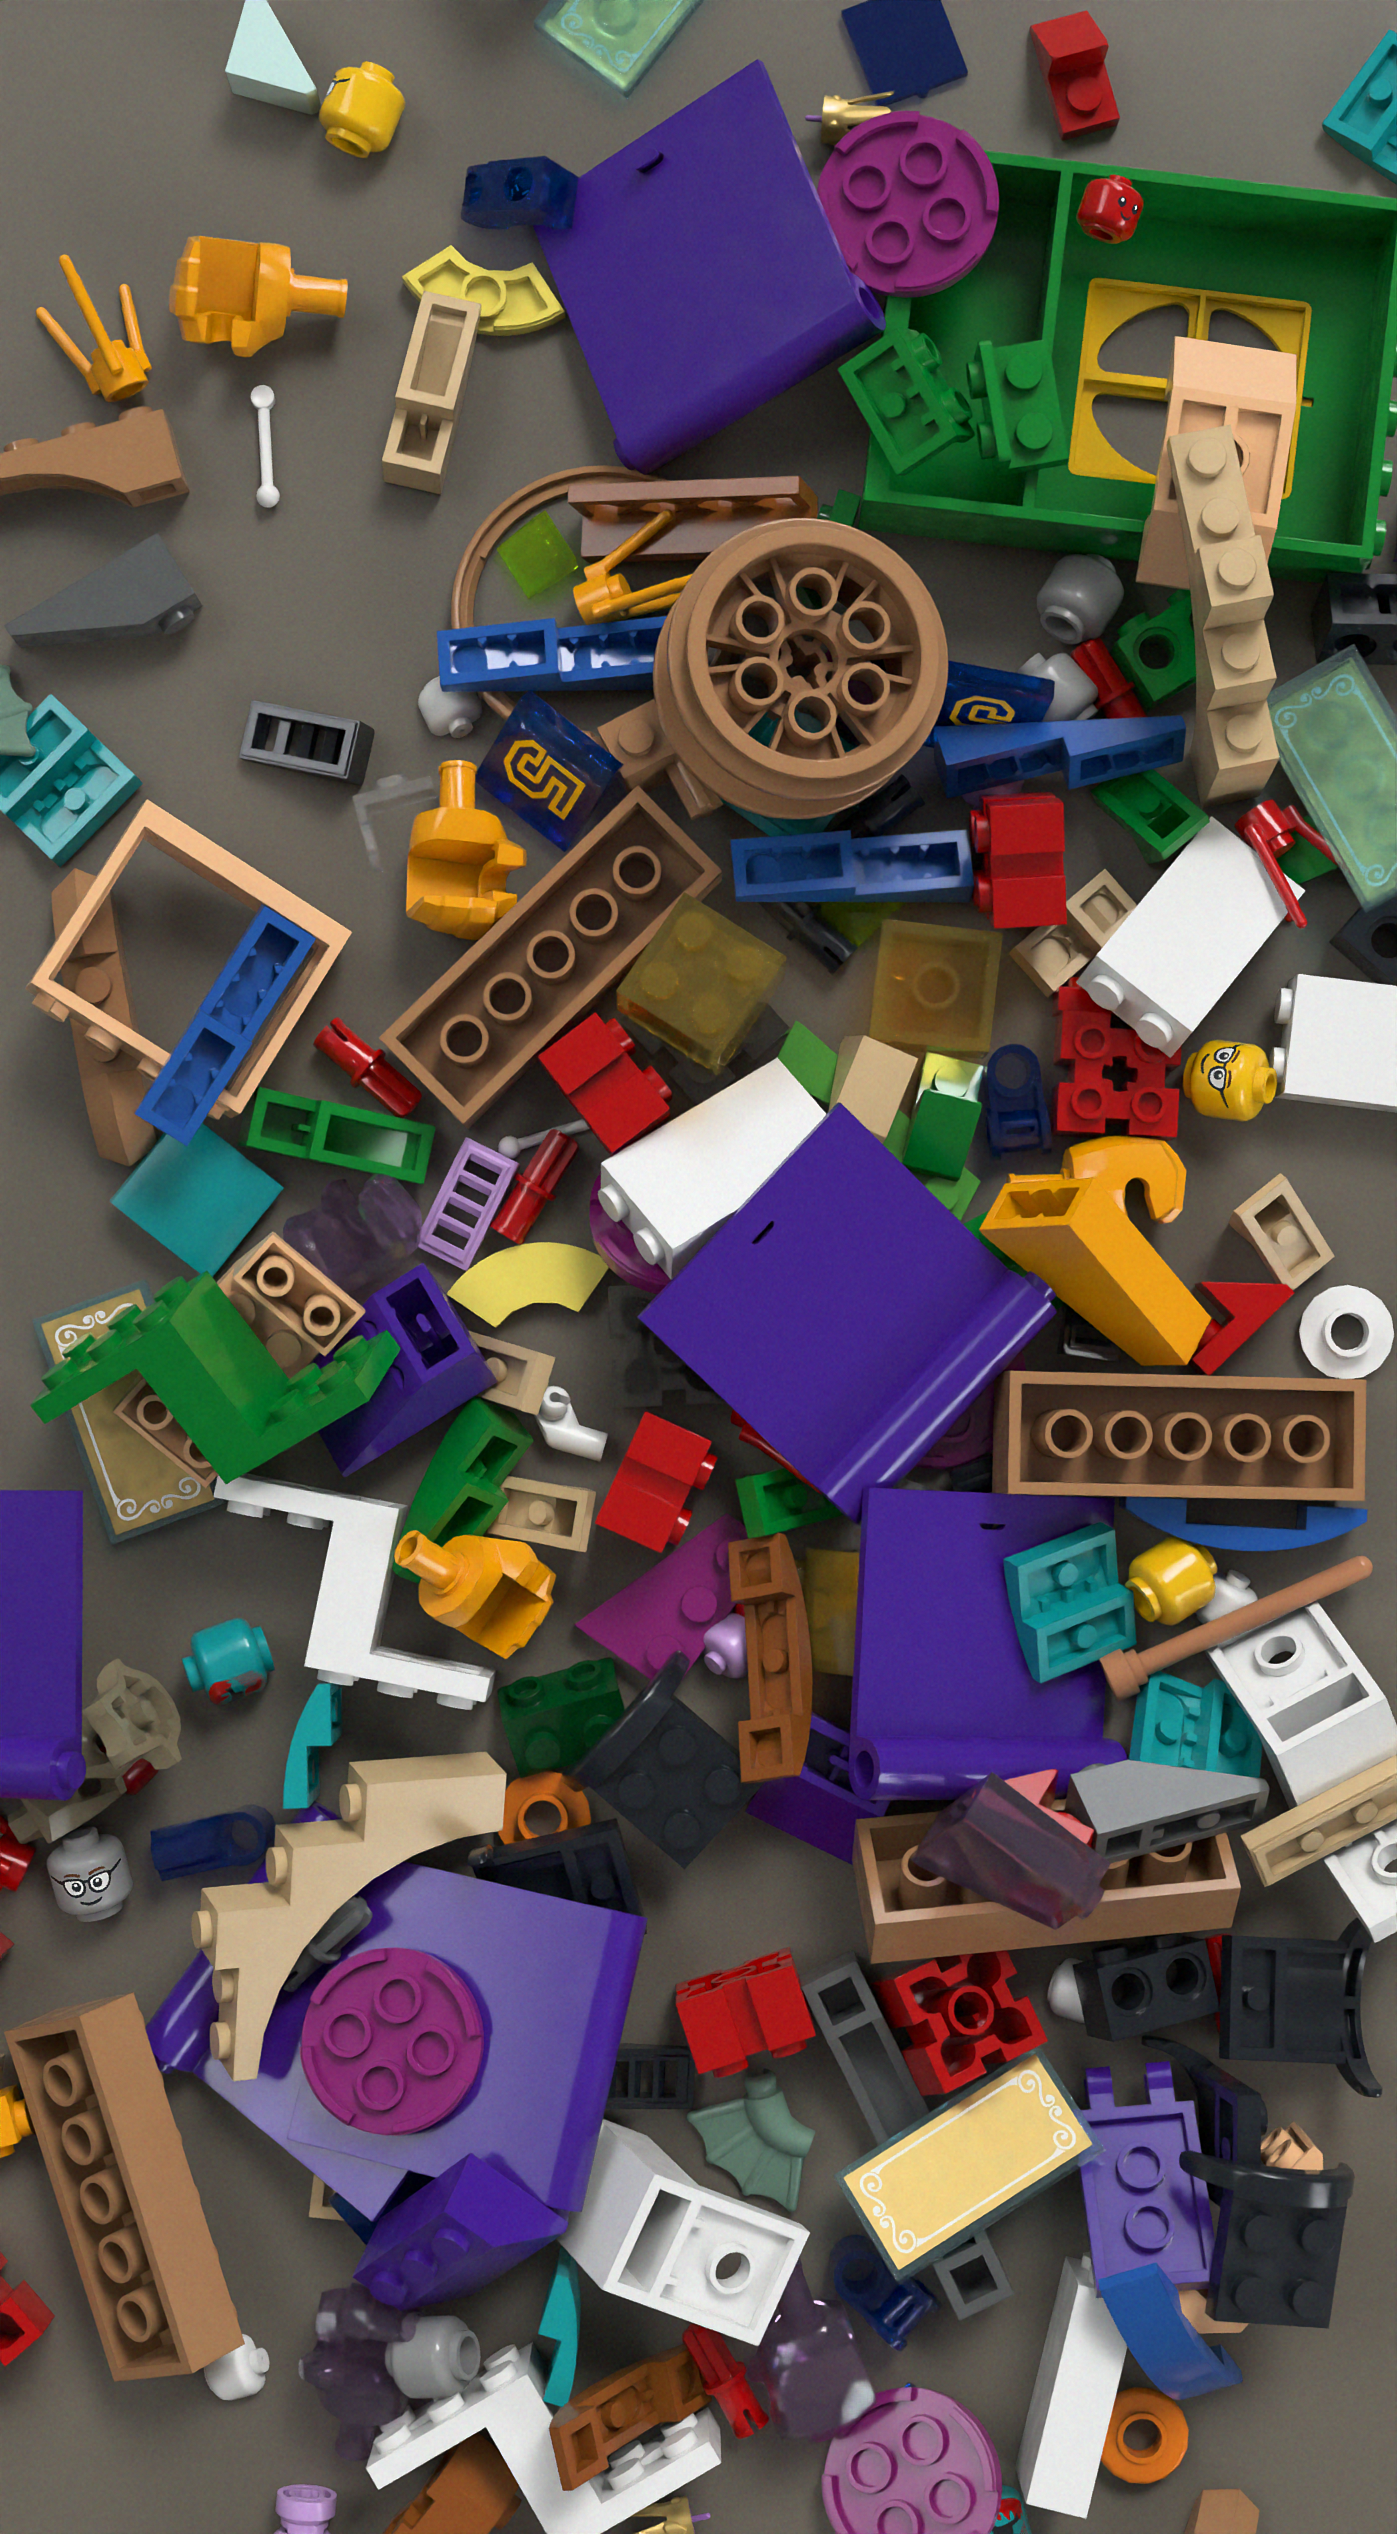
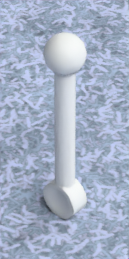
M260 385L251 392L253 406L258 410L262 485L257 491L256 498L260 505L270 508L278 503L280 497L278 489L273 486L270 409L275 405L276 399L270 387Z
M583 1119L519 1139L513 1136H506L500 1140L498 1152L509 1159H514L520 1154L521 1150L542 1144L546 1135L552 1129L560 1130L569 1136L590 1128Z

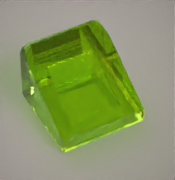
M546 510L532 518L496 548L528 600L578 569L575 555Z
M819 902V904L822 906L820 912L850 942L855 943L859 947L899 911L906 902Z

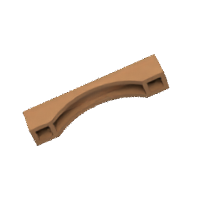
M151 407L132 408L122 412L118 416L119 421L98 427L91 422L71 425L61 431L62 437L40 443L34 438L17 440L7 444L3 448L4 453H0V497L6 494L40 488L75 489L107 496L134 508L190 491L173 429L163 409L153 411Z

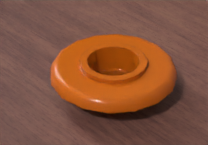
M552 1771L542 1772L525 1778L519 1777L511 1782L505 1790L503 1830L498 1831V1835L504 1845L541 1836L529 1830L526 1825L525 1815L531 1804L542 1800L552 1803L560 1812L562 1820L560 1826L553 1833L589 1825L591 1823L589 1802L582 1791H572L561 1780L562 1774Z
M1133 2387L1116 2393L1100 2461L1112 2475L1128 2483L1150 2484L1166 2478L1180 2466L1188 2449L1189 2428L1183 2411L1172 2398L1154 2388ZM1148 2419L1154 2422L1158 2428V2436L1155 2442L1142 2450L1128 2447L1123 2439L1126 2427L1135 2420Z

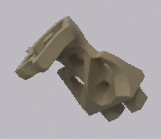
M119 1658L104 1666L97 1677L98 1696L82 1710V1755L86 1762L85 1778H98L102 1788L98 1793L90 1796L83 1794L79 1787L74 1795L66 1801L21 1799L24 1806L8 1816V1825L20 1843L24 1844L44 1836L49 1844L101 1813L127 1791L122 1776L137 1760L143 1758L149 1761L155 1770L170 1768L182 1760L177 1746L181 1732L180 1716L174 1701L159 1681L147 1673L125 1666ZM98 1735L101 1737L107 1753L101 1752L97 1747L95 1741Z

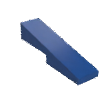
M667 616L564 628L557 627L555 618L437 631L440 687L442 692L653 690L654 654L659 634Z
M1182 716L936 726L934 727V762L947 799L1062 771L1068 790L1183 762L1186 725Z
M847 830L730 840L736 902H970L974 889L968 830L851 839V831Z
M261 904L134 1114L188 1146L252 1045V1039L316 938Z

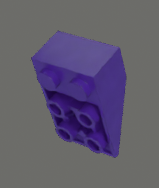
M421 1263L373 1293L362 1305L365 1309L363 1316L326 1356L320 1353L312 1361L321 1369L333 1362L335 1352L353 1338L363 1335L366 1341L386 1329L401 1348L368 1402L318 1430L344 1478L498 1382L448 1295L424 1263Z

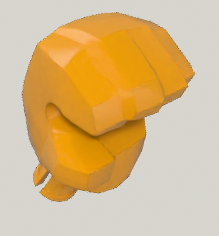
M205 236L188 237L182 257L177 260L174 283L170 286L169 311L178 317L183 340L201 344L231 341V348L236 356L251 357L269 342L283 336L286 317H290L291 311L334 315L338 318H344L347 301V279L335 280L294 274V268H291L290 247L276 243H252Z
M450 760L441 763V766L438 767L440 775L439 808L419 813L413 822L408 847L406 915L408 918L424 924L431 930L452 934L457 938L479 940L517 903V894L506 892V879L511 871L526 867L527 854L524 848L507 838L504 827L497 816L484 810L475 809V774H477V766L464 760Z
M1107 1136L1087 1140L1066 1148L1059 1174L1015 1175L1010 1173L1007 1174L1006 1183L1094 1177L1127 1217L1125 1187L1129 1180L1135 1178L1144 1185V1197L1150 1217L1158 1222L1159 1225L1171 1223L1182 1211L1186 1169L1179 1156L1164 1140L1137 1136Z
M413 1530L403 1536L395 1549V1562L421 1578L418 1586L419 1603L424 1611L432 1619L455 1628L504 1659L510 1657L518 1648L525 1647L536 1628L542 1624L554 1603L551 1591L556 1574L541 1560L537 1559L532 1548L524 1542L476 1535H462L452 1538L443 1547H440L427 1539L421 1532Z

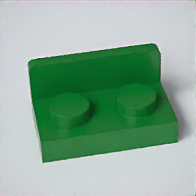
M895 328L837 368L896 475L905 476L954 442H967L975 436V433L968 422L973 416L968 402L956 387L952 386L949 388L938 369L943 364V361L933 341L925 333L919 335L916 330Z
M1044 339L996 348L992 347L991 340L979 341L974 361L966 363V376L971 399L981 398L985 421L977 422L976 424L981 459L991 458L994 477L1067 465L1069 455L1049 340Z

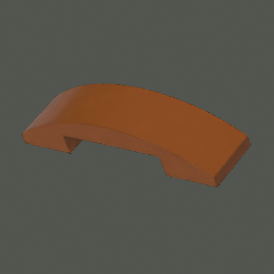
M782 1533L728 1542L731 1602L744 1605L751 1717V1720L738 1722L741 1783L750 1784L800 1776L809 1741L813 1680L807 1613L792 1551L786 1535Z
M685 2344L659 2352L612 2373L577 2394L554 2415L549 2425V2432L563 2491H573L609 2467L608 2455L660 2422H680L712 2401V2396L705 2394L702 2386L705 2380Z

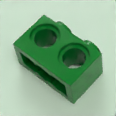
M1179 589L1166 600L1170 608L1151 619L1147 612H1143L1129 620L1116 631L1120 639L1115 642L1110 655L1127 682L1134 681L1136 686L1132 690L1147 713L1196 683L1195 635L1189 623V617L1193 615L1190 590ZM1146 644L1160 646L1168 656V666L1163 669L1147 667L1140 659L1139 648Z

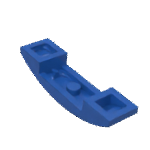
M1119 1496L1120 1508L1152 1528L1201 1545L1239 1551L1287 1550L1330 1540L1367 1522L1368 1509L1297 1504L1296 1528L1186 1522L1187 1499Z
M1157 2262L1098 2279L1101 2295L1129 2350L1149 2379L1164 2394L1175 2400H1184L1233 2386L1243 2381L1241 2369L1223 2346L1218 2344L1209 2347L1182 2313L1178 2289Z

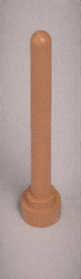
M1365 1556L1353 1557L1137 1654L1132 1649L1123 1653L1121 1649H1117L1100 1658L1099 1663L1116 1700L1120 1702L1140 1693L1139 1686L1149 1682L1148 1675L1368 1578L1373 1570L1372 1562Z

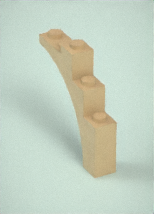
M1231 424L1169 436L1166 444L1176 491L1191 592L1196 655V716L1194 735L1189 753L1202 808L1260 797L1279 760L1267 704L1268 695L1277 676L1264 623V617L1273 599L1274 592L1261 535L1255 536Z
M487 1752L349 1762L348 1784L341 1786L339 1794V1806L343 1819L275 1825L274 1847L268 1848L266 1853V1873L269 1882L201 1889L200 1911H194L192 1915L191 1930L195 1947L202 1949L214 1968L212 1985L215 2000L219 2003L218 2022L212 2023L210 2027V2048L213 2058L215 2060L220 2059L233 2081L257 2079L263 2036L278 1993L303 1949L338 1908L371 1880L415 1854L458 1838L503 1830L507 1773Z

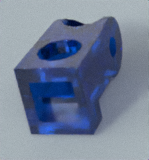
M546 156L488 161V164L470 166L466 169L461 219L477 227L495 230L508 229L511 226L543 224L552 230L572 229L579 177Z

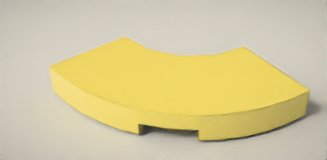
M450 245L402 276L404 285L419 302H421L423 291L480 303L482 310L477 334L491 336L526 334L551 326L565 318V311L533 262L512 271L486 270L466 261Z
M551 1242L522 1244L494 1253L478 1262L455 1282L447 1292V1295L497 1328L514 1311L534 1303L560 1304L579 1313L609 1270V1267L601 1256L576 1246Z

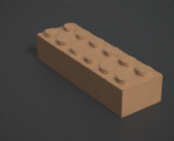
M636 786L402 1014L379 1039L469 1129L539 1060L537 1056L560 1040L722 882V870L639 786Z
M1002 1371L994 1380L992 1493L1365 1501L1366 1380Z
M1066 1799L1054 1800L1050 1809L1055 1812L1066 1813L1064 1809ZM970 1808L856 1819L852 1863L871 1964L1231 1928L1241 1890L1227 1833L1092 1869L1090 1864H1088L1079 1882H1076L967 1831Z
M134 1992L57 2008L5 2031L4 2034L114 2382L192 2374L244 2345L245 2342L239 2327L237 2311L227 2289L219 2263V2254L208 2229L201 2206L200 2194L189 2169L182 2146V2137L176 2127L164 2090L163 2077L157 2067L145 2030V2020L139 2010Z

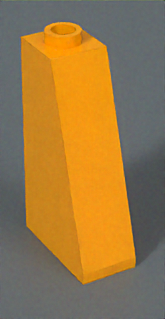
M1094 1177L1005 1183L979 1228V1231L985 1238L1027 1272L1032 1271L1051 1287L1057 1297L1141 1366L1187 1365L1211 1320L1210 1315Z

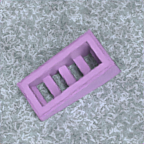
M466 1137L414 1245L468 1271L490 1228L489 1225L494 1221L515 1179L514 1176L518 1173L521 1165ZM473 1161L499 1174L500 1176L496 1184L493 1185L467 1172L466 1170L470 1162ZM462 1182L489 1196L485 1207L457 1194L455 1191L459 1183ZM449 1203L478 1217L475 1228L444 1214ZM438 1225L467 1238L468 1242L464 1250L434 1236Z

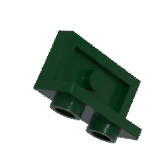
M611 1657L595 1661H580L570 1668L538 1677H523L497 1690L502 1723L520 1778L575 1763L626 1709Z

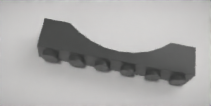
M851 1950L799 1975L801 1988L881 2152H884L932 2121L933 2117L923 2096L920 2095L898 2043L854 1951ZM981 2218L975 2220L927 2252L959 2321L1015 2295L1009 2277Z

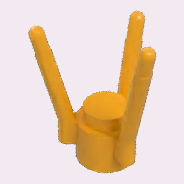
M65 254L59 257V264L98 345V348L91 353L94 363L90 364L44 307L37 308L36 316L85 377L93 395L102 393L106 402H116L138 393L148 385L149 381L145 372L151 370L152 366L143 348L130 287L127 284L119 286L121 308L130 348H126L123 340L110 341L70 257Z
M664 510L604 559L584 568L587 581L576 585L573 588V594L577 608L586 625L624 621L631 617L672 608L682 593L680 591L684 589L692 574L632 593L628 582L621 573L611 576L609 573L611 569L673 519L674 514L671 510Z

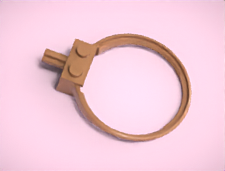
M608 465L585 466L548 475L515 492L485 519L466 547L453 585L451 599L452 629L474 627V600L478 581L487 559L501 538L530 512L553 500L568 496V485L668 480L654 474L643 475L636 469L631 471L626 467ZM747 614L742 616V623L745 629ZM718 649L709 667L737 664L741 654ZM503 691L478 692L484 701L504 721L536 743L570 755L593 757L609 762L627 795L636 786H639L647 793L670 781L692 821L699 817H702V819L709 817L713 814L712 810L723 804L719 796L707 789L689 772L674 752L663 731L655 699L598 727L597 730L600 736L595 737L592 731L573 730L543 721L518 706Z

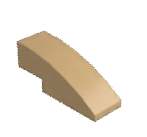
M423 291L395 395L396 409L382 458L384 482L441 495L468 382L482 310L480 303Z

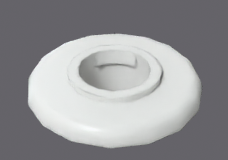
M1351 1285L1332 1287L1314 1297L1303 1312L1299 1329L1302 1350L1311 1364L1327 1376L1339 1379L1361 1378L1379 1368L1389 1355L1394 1338L1392 1317L1382 1300L1367 1289ZM1341 1315L1354 1316L1359 1319L1363 1326L1364 1335L1362 1342L1354 1349L1342 1350L1332 1340V1324Z

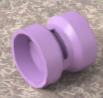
M307 2484L289 2485L278 2489L275 2511L281 2517L280 2524L282 2526L274 2534H330L326 2528H328L329 2520L336 2513L337 2494L335 2491L326 2487Z

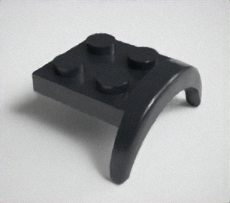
M677 1650L669 1655L653 1678L601 1737L575 1763L563 1771L561 1780L574 1792H580L587 1787L593 1789L685 1869L766 1781L750 1784L741 1783L740 1752L673 1694L684 1677L690 1662L689 1658L681 1650Z
M617 1818L498 1847L487 1844L473 1848L468 1853V1866L472 1867L477 1879L645 1917Z
M1358 1917L1348 1924L1337 1941L1222 1935L1220 2059L1336 2064L1344 2080L1358 2094L1365 2097H1381L1383 2088L1377 2082L1370 2069L1361 2028L1360 2002L1362 1977L1367 1953L1373 1939Z
M1143 2035L1141 2044L1171 2055L1184 2068L1194 2086L1199 2106L1198 2133L1202 2154L1265 2166L1261 2161V2136H1264L1267 2132L1268 2114L1265 2103L1261 2099V2094L1186 2045L1162 2037ZM1206 2182L1208 2198L1221 2207L1223 2187Z
M1193 2150L1181 2152L1179 2165L1183 2171L1203 2181L1223 2187L1205 2313L1214 2321L1329 2329L1347 2203L1353 2194L1355 2179L1353 2170L1342 2162L1335 2169L1302 2170L1237 2162Z

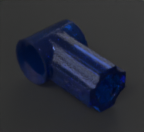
M252 1804L243 1805L233 1811L152 1829L150 1831V1849L155 1869L158 1871L161 1881H166L231 1865L246 1866L255 1862L267 1853L268 1848L274 1845L275 1820L265 1808ZM236 1820H244L255 1827L258 1833V1843L255 1849H244L234 1841L232 1828Z

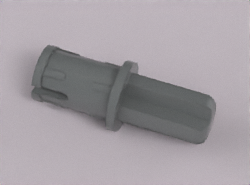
M359 1895L352 1896L332 1914L301 1952L289 1973L292 1977L283 1986L284 1990L289 1992L296 1991L324 1963H335L341 1956V1948L371 1922L373 1913L367 1907V1902L363 1897Z

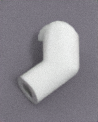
M558 1386L547 1387L538 1415L534 1414L546 1443L554 1449L600 1462L608 1433L579 1425L570 1404L569 1394Z

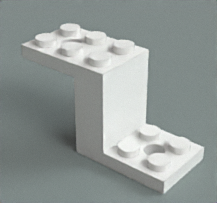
M245 1473L230 1483L225 1484L218 1475L213 1497L229 1500L227 1507L229 1512L263 1518V1515L270 1516L271 1509L288 1512L286 1523L322 1530L323 1527L328 1528L330 1520L334 1521L304 1664L306 1667L319 1669L318 1680L346 1686H353V1682L358 1681L359 1677L378 1681V1692L406 1698H413V1693H417L418 1689L438 1693L436 1703L465 1710H472L473 1705H476L477 1701L486 1702L492 1693L496 1669L380 1646L395 1574L392 1569L394 1554L405 1525L408 1505Z
M1317 1600L1205 1650L1212 1665L1256 1729L1290 1810L1397 1754V1724L1387 1698ZM1289 1651L1294 1654L1283 1663H1268L1273 1656L1280 1652ZM1397 1819L1320 1859L1375 1943L1397 1932V1873L1384 1871L1391 1861L1397 1859Z
M603 2119L582 2212L570 2211L567 2229L565 2233L556 2239L602 2290L759 2346L810 2232L800 2223L698 2185L647 2135ZM729 2253H740L741 2264L737 2272L727 2279H716V2267L719 2261Z
M533 2342L520 2350H517L515 2344H511L491 2355L483 2363L486 2369L477 2374L473 2380H470L461 2394L458 2392L448 2398H433L434 2400L414 2412L410 2405H407L384 2418L378 2425L381 2431L376 2434L366 2469L379 2490L486 2427L547 2534H601L721 2463L720 2427L709 2407L695 2415L692 2413L680 2422H666L661 2427L663 2434L643 2446L639 2440L624 2445L609 2457L610 2465L607 2469L573 2491H563L549 2432L551 2420L562 2407L543 2401L548 2368Z

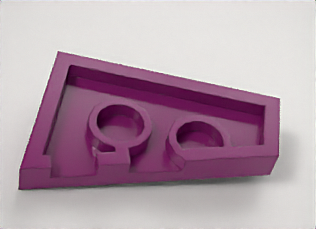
M726 1512L574 1625L649 1679L653 1678L670 1654L681 1650L690 1660L686 1675L706 1647L703 1641L705 1633L715 1624L726 1619L736 1604L731 1602L728 1542L748 1539L745 1525Z

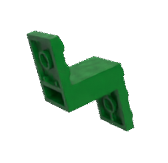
M206 1270L189 1282H186L182 1276L171 1280L153 1295L152 1298L155 1302L142 1311L137 1304L129 1306L107 1324L109 1331L98 1338H95L91 1332H88L76 1339L62 1352L65 1359L42 1376L41 1381L45 1387L30 1406L42 1422L46 1424L133 1370L138 1369L223 1482L228 1484L368 1402L401 1348L387 1329L366 1341L363 1335H359L335 1352L333 1362L319 1369L316 1363H312L297 1372L289 1380Z

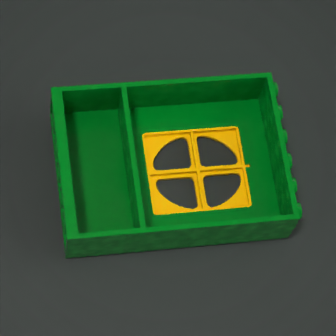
M984 150L992 164L999 192L996 228L986 253L970 273L942 291L921 297L885 296L883 314L886 328L881 332L880 337L881 339L895 328L916 330L919 335L925 333L933 341L942 357L943 364L938 369L949 388L954 386L961 392L971 408L973 416L968 422L975 436L965 443L954 442L903 476L896 475L870 428L858 529L1066 554H1097L1109 559L1139 562L1146 519L1151 514L1157 476L1131 464L1111 447L1102 435L1093 417L1092 402L1096 396L1104 394L1168 402V400H1164L1167 379L1107 372L1099 367L1097 358L1099 350L1107 338L1125 322L1152 309L1179 305L1183 306L1188 312L1186 338L1208 341L1211 315L1215 311L1224 310L1243 318L1258 328L1270 339L1279 352L1296 354V410L1278 524L1267 563L1270 577L1323 584L1327 573H1362L1364 570H1369L1373 556L1381 555L1385 541L1386 520L1377 519L1379 498L1380 496L1387 497L1393 472L1392 460L1384 459L1386 437L1393 438L1397 428V400H1390L1393 378H1397V198ZM1110 175H1120L1129 179L1132 182L1131 187L1141 195L1144 202L1134 234L1130 239L1117 244L1105 243L1088 236L1083 232L1076 218L1088 183L1100 178L1109 179ZM1048 339L1069 455L1068 463L1063 466L994 477L991 458L982 460L979 452L976 424L977 422L985 421L981 398L972 400L970 397L966 376V363L974 361L979 341L991 340L992 347L996 348Z

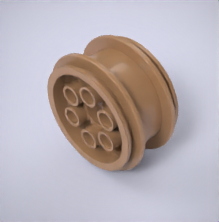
M814 518L775 520L754 526L725 541L707 556L689 578L682 593L668 613L657 640L652 674L653 693L657 713L671 747L689 772L707 789L725 801L755 814L782 819L816 818L843 811L868 798L885 785L921 748L932 731L944 702L948 679V648L942 621L930 593L918 575L895 551L863 531L830 520ZM772 585L778 603L774 599L762 595L757 588ZM805 587L815 590L821 598L822 609L812 610L800 604L796 596V588ZM837 601L848 608L843 615L831 610ZM746 614L761 616L769 627V636L755 637L750 635L743 626L742 616ZM860 620L872 635L874 642L867 644L857 641L850 634L849 621ZM802 635L812 636L813 638L810 642L805 641ZM822 643L830 651L833 662H827L825 653L820 648ZM709 647L744 655L741 664L708 667ZM883 659L886 673L879 666L865 662ZM791 664L796 668L805 665L809 669L810 674L806 679L801 675L791 678L787 673V669ZM748 675L754 680L764 681L769 691L768 698L754 699L743 690L741 676ZM859 680L869 686L873 693V704L862 705L857 703L849 694L848 682ZM795 709L820 720V732L810 733L801 729L795 721ZM766 712H768L766 717L774 721L776 718H779L768 747L748 735L750 730ZM838 715L861 743L860 746L846 753L843 750L835 727Z

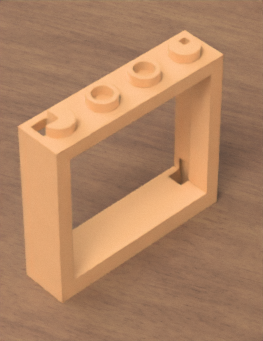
M147 799L135 814L25 989L36 996L32 1004L37 1009L59 1022H64L67 1016L88 1028L84 1035L87 1040L112 1055H116L119 1049L139 1060L140 1063L136 1069L146 1078L154 1081L170 1054L55 982L54 979L142 839L255 912L258 911L261 904L265 905L315 937L316 940L311 946L314 949L228 1090L223 1089L207 1116L219 1120L222 1114L233 1118L242 1112L352 932Z

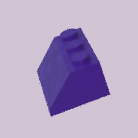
M469 2153L379 2219L352 2277L370 2289L371 2294L377 2300L384 2304L392 2305L399 2311L469 2297L565 2233L569 2222L473 2153Z

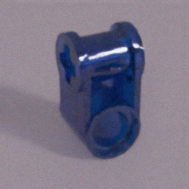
M1008 1044L1002 1046L987 1056L983 1064L982 1073L986 1105L985 1129L991 1161H999L1003 1154L1039 1150L1042 1155L1051 1154V1127L1047 1105L1044 1101L1041 1067L1038 1058L1031 1049L1023 1045ZM1003 1056H1015L1025 1065L1026 1078L1023 1084L1016 1089L1007 1088L997 1080L995 1074L996 1065ZM1025 1127L1031 1129L1029 1133L1013 1135L1005 1133L1009 1129Z
M846 2236L838 2241L831 2250L829 2266L836 2291L842 2299L864 2317L882 2339L897 2351L902 2352L908 2345L906 2337L929 2312L936 2314L942 2308L941 2302L924 2283L907 2269L901 2268L898 2270L892 2258L866 2236ZM863 2258L873 2263V2270L863 2280L853 2281L842 2275L846 2264L853 2259Z

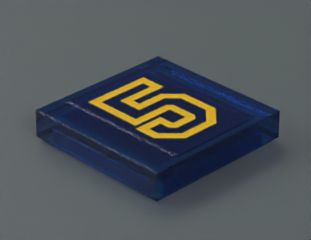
M948 660V679L944 702L934 727L1042 722L1054 699L1055 681ZM934 727L922 746L934 748Z
M529 690L517 702L478 768L477 774H475V782L563 852H566L576 842L624 764Z

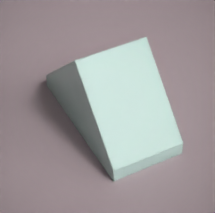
M245 0L225 69L232 93L310 115L317 113L321 109L317 89L267 0Z

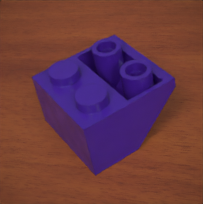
M812 1711L809 1741L800 1776L766 1781L751 1797L745 1812L853 1865L852 1854L856 1819L883 1817L891 1800H861L855 1795L849 1780L848 1767L850 1729Z

